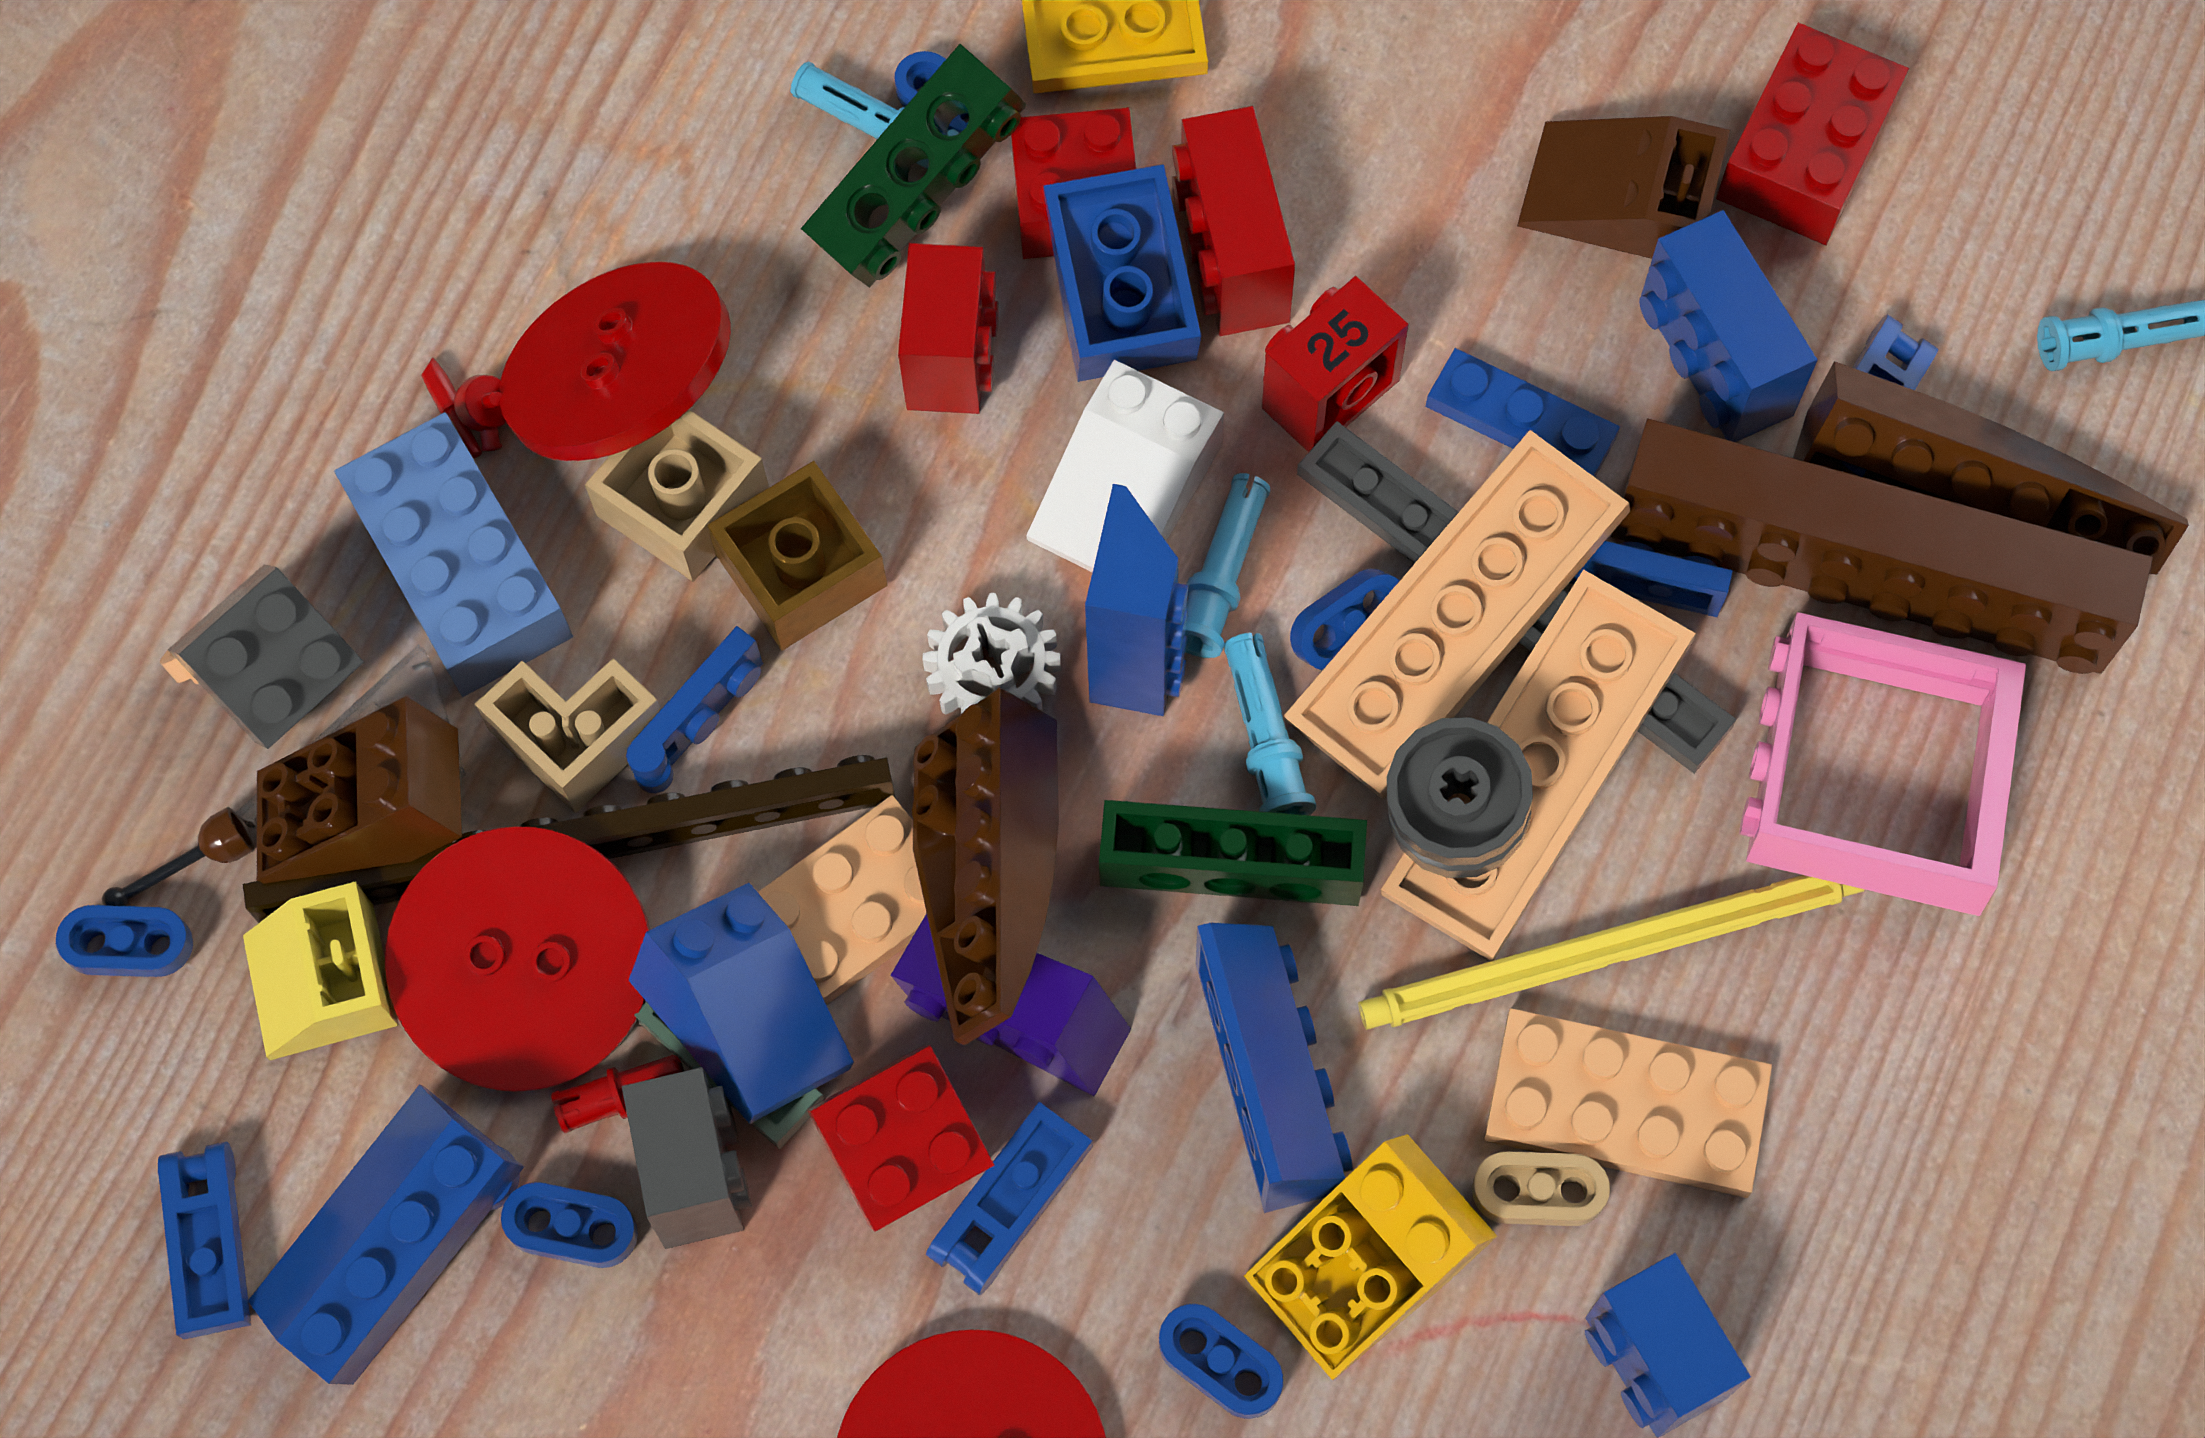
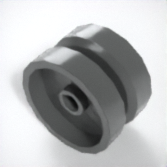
M1471 717L1442 718L1415 730L1396 750L1387 774L1389 826L1400 849L1422 869L1446 878L1478 877L1502 866L1522 845L1531 820L1533 802L1532 774L1520 746L1499 727ZM1461 793L1467 795L1471 802L1465 804L1458 797L1451 799L1449 802L1447 800L1452 795Z

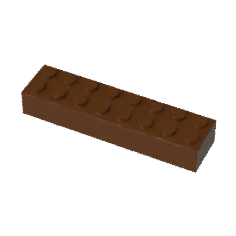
M1648 418L1622 498L1629 502L1630 512L1611 534V537L1624 540V542L1631 541L1646 544L1653 548L1655 552L1663 551L1681 557L1699 556L1713 561L1717 567L1745 574L1749 580L1762 586L1777 587L1784 585L1808 592L1809 596L1823 603L1840 604L1845 602L1867 608L1874 616L1887 621H1903L1906 619L1931 626L1933 631L1944 637L1953 639L1974 638L1992 643L1996 649L2008 655L2027 656L2031 654L2056 661L2062 669L2078 674L2092 672L2102 674L2138 627L2153 557Z

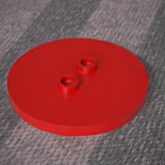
M673 262L632 264L588 280L548 307L528 327L513 348L502 372L499 392L502 394L499 403L504 419L527 448L543 457L554 460L582 461L597 459L625 451L643 443L669 427L685 414L704 394L717 375L725 359L731 335L729 312L724 301L710 280L702 273L686 265Z
M515 826L480 832L458 841L436 855L419 871L401 896L390 923L385 950L386 981L390 999L396 1015L414 1044L436 1065L453 1076L474 1085L501 1091H530L556 1086L577 1078L604 1061L619 1047L637 1022V1017L634 1014L639 1013L646 1001L629 982V977L645 933L650 930L649 922L637 893L625 875L608 858L588 844L569 835L536 827Z
M970 1329L930 1336L903 1348L887 1359L870 1375L851 1401L842 1420L837 1438H1106L1099 1413L1090 1395L1076 1376L1056 1357L1041 1347L1010 1334Z

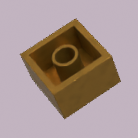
M815 461L810 462L707 525L717 558L781 651L888 586L882 555Z

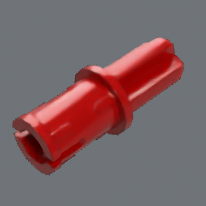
M670 1055L622 1072H618L615 1067L607 1069V1076L576 1087L551 1093L552 1102L554 1105L558 1104L553 1109L560 1128L564 1133H568L574 1129L620 1114L622 1119L628 1118L622 1086L684 1072L682 1062L678 1056Z

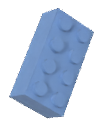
M446 412L334 470L462 698L509 673L521 661L527 663L573 638L559 604Z

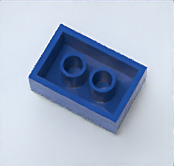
M1725 211L1717 212L1659 238L1639 299L1640 309L1647 324L1654 330L1659 328L1670 346V358L1677 373L1684 379L1689 377L1700 395V407L1710 426L1713 428L1719 427L1726 440L1737 442L1794 416L1818 359Z

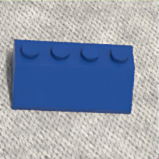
M1118 484L1112 485L1085 602L1089 702L1164 717L1168 695L1180 697L1185 675L1186 660H1184L1187 636L1184 634L1188 611H1185L1189 585L1178 583V557L1129 489L1124 485Z
M1227 923L1197 926L1195 964L1264 1213L1325 1198L1345 1179L1344 1172L1353 1170V1163L1344 1132L1332 1133L1326 1109L1335 1106L1328 1074L1325 1068L1314 1070L1308 1046L1317 1043L1311 1014L1307 1005L1296 1008L1290 984L1299 982L1292 949L1289 944L1278 945L1273 926Z
M419 1084L256 1289L248 1302L276 1341L328 1384L353 1385L493 1208L492 1205L510 1182L515 1180L524 1166L427 1088Z

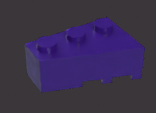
M926 913L890 976L906 993L907 998L904 1003L911 1010L934 1022H939L941 1017L950 1021ZM1036 953L1031 972L1012 1017L979 1036L976 1040L987 1045L994 1044L1095 1097L1128 1037L1131 1028L1094 976Z

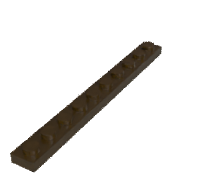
M857 755L841 760L837 767L814 772L803 767L790 768L777 773L773 780L748 784V782L743 780H729L714 785L710 792L687 797L676 792L663 793L651 797L646 805L621 809V807L616 805H602L588 809L583 813V817L560 822L554 818H536L522 823L519 827H536L569 835L593 847L606 858L613 859L876 807L891 795L895 797V791L887 757L875 759L870 755ZM487 830L463 833L462 837L455 840V842L449 843L411 862L266 884L259 881L244 883L245 908L260 923L291 898L355 881L374 906L400 901L410 882L436 855L464 838Z

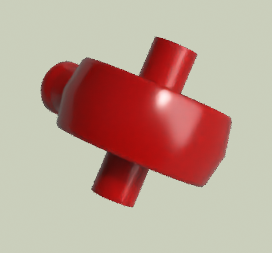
M475 375L468 378L460 385L454 399L455 411L460 421L469 429L480 432L481 449L483 452L502 449L498 429L506 423L499 403L502 394L499 392L500 379L491 375Z

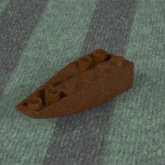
M1835 361L1806 413L1793 456L1797 460L1856 475L1842 465V461L1866 469L1867 471L1863 478L2153 557L2149 574L2157 575L2189 526L2188 520L2185 517L2065 453L1951 403Z
M1001 687L977 704L969 706L961 715L934 734L926 736L915 746L913 756V853L954 1041L964 1046L1012 1017L1034 963L1046 922L1055 874L1059 825L1057 720Z

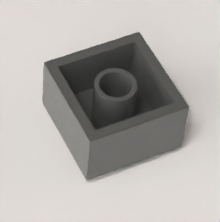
M265 564L168 649L251 739L267 749L364 663L277 567Z
M703 1067L622 1086L646 1216L664 1248L669 1249L744 1231L740 1210L750 1208L752 1204L743 1167L740 1168L736 1150L728 1152L727 1146L738 1144L739 1141L730 1104L727 1105L723 1086L711 1088Z

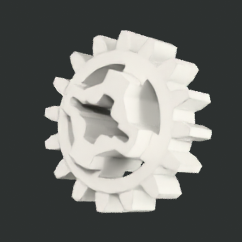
M989 593L986 607L977 608L975 602L970 597L963 599L965 614L960 617L945 610L942 613V620L946 631L929 630L927 634L929 647L934 651L923 653L922 658L924 671L932 673L926 678L930 695L943 693L939 700L941 711L946 715L959 707L962 714L969 706L977 704L985 698L984 696L987 697L999 687L1043 711L1042 700L1038 693L1054 695L1057 690L1056 678L1050 673L1061 671L1060 653L1052 651L1057 647L1056 633L1054 630L1041 631L1044 626L1043 613L1036 610L1024 617L1022 615V599L1015 597L1007 608L999 607L996 593ZM968 637L964 649L953 653L958 644ZM982 647L986 648L989 657H993L997 664H1001L1002 678H999L995 668H991L990 664L984 660ZM1034 663L1027 680L1017 688L1016 683L1020 674L1030 671V664ZM973 692H976V693L981 694V695H984V696H979V695L973 694Z

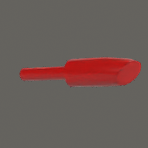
M432 357L421 377L441 414L446 412L472 458H477L482 454V451L471 430L460 421L455 411L454 399L456 390L448 375Z

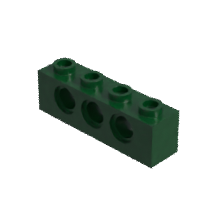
M959 44L800 229L846 271L870 288L876 280L884 279L897 267L901 259V251L916 234H922L936 222L941 213L940 206L955 188L964 187L975 177L981 166V158L993 144L1004 141L1015 131L1021 120L1020 113L1026 108L1027 104L1012 88L964 46ZM963 113H969V121L966 128L957 135L948 136V127L953 118ZM922 159H928L929 167L926 174L918 181L909 182L908 174L911 167ZM888 205L889 213L885 222L876 228L870 229L869 219L872 212L879 206Z
M1104 800L1099 855L1100 886L1359 906L1364 883L1367 820Z

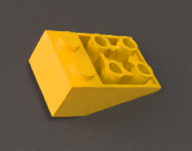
M1406 1134L1384 1141L1243 1276L1331 1380H1334L1447 1284L1487 1247L1497 1235L1411 1137Z

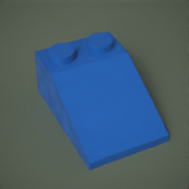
M1164 164L1044 185L1043 192L1063 312L1077 381L1104 377L1114 360L1137 371L1196 361L1201 341V332Z
M750 883L738 887L645 933L629 977V982L699 1065L703 1067L716 1085L723 1086L727 1098L749 1124L851 1069L854 1061L790 929Z

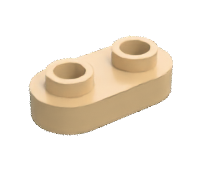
M1509 1151L1495 1153L1481 1163L1472 1183V1196L1479 1211L1488 1219L1503 1224L1585 1225L1598 1217L1605 1207L1610 1194L1609 1179L1604 1169L1592 1158L1581 1154ZM1501 1180L1509 1181L1516 1187L1517 1197L1511 1201L1501 1200L1494 1193L1493 1185ZM1566 1183L1579 1185L1584 1192V1200L1580 1203L1568 1202L1561 1194V1186Z

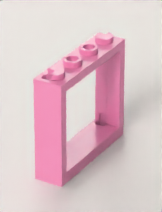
M1797 612L1787 637L1776 636L1770 654L1768 670L1778 672L1776 688L1767 687L1759 715V724L1769 726L1766 743L1757 742L1750 766L1749 779L1760 781L1757 798H1747L1740 823L1739 834L1750 837L1746 862L1980 916L1998 885L2026 664ZM1803 665L1981 706L1959 866L1776 824Z

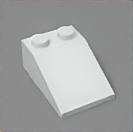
M1114 360L1082 413L1026 535L1027 540L1093 572L1112 485L1118 484L1124 485L1129 489L1165 541H1167L1223 445L1224 412Z

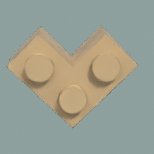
M614 658L567 701L561 698L526 663L521 661L475 703L488 730L575 814L628 765L626 754L629 745L661 710L658 700Z

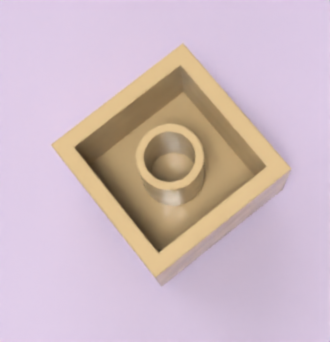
M688 410L673 424L654 437L630 449L610 455L586 482L585 487L597 517L694 582L716 555L707 525L769 488L761 457L691 410Z

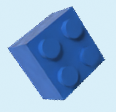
M1676 1253L1605 1291L1585 1317L1590 1325V1328L1585 1330V1336L1593 1353L1604 1367L1613 1364L1627 1387L1621 1391V1396L1628 1412L1639 1427L1644 1428L1649 1425L1656 1438L1665 1435L1728 1399L1751 1378Z

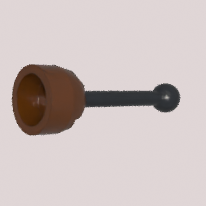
M226 807L210 816L201 825L198 834V846L124 888L111 887L107 889L102 896V904L105 906H127L129 899L205 856L220 863L237 861L255 851L252 839L237 814L230 807Z

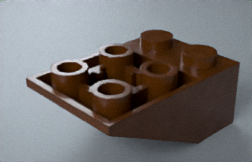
M1674 116L1545 121L1517 227L1652 259L1659 238L1710 215L1731 130Z
M408 696L257 771L256 880L263 884L411 862L462 837L458 728Z

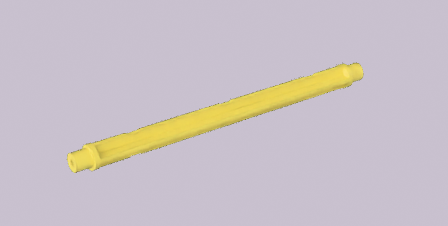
M1800 875L1759 889L1746 890L1397 988L1384 989L1381 996L1359 1001V1012L1366 1030L1390 1024L1393 1028L1401 1026L1406 1022L1452 1010L1455 1007L1482 1002L1604 968L1609 964L1629 961L1755 926L1767 920L1780 919L1826 905L1839 904L1842 902V897L1864 892L1865 889Z

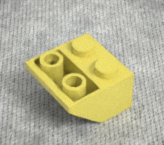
M356 881L291 898L243 935L265 1053L269 1060L399 1026L387 986L385 957L374 905Z

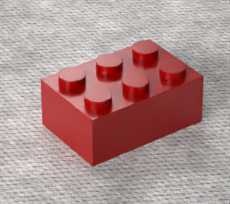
M1798 22L1727 163L1716 199L1827 246L1895 105L1909 68Z
M1254 106L1182 119L1181 144L1172 145L1173 162L1177 175L1172 176V189L1178 212L1186 211L1189 227L1185 228V241L1191 264L1200 263L1203 280H1198V292L1204 316L1214 315L1219 337L1290 323L1295 261Z

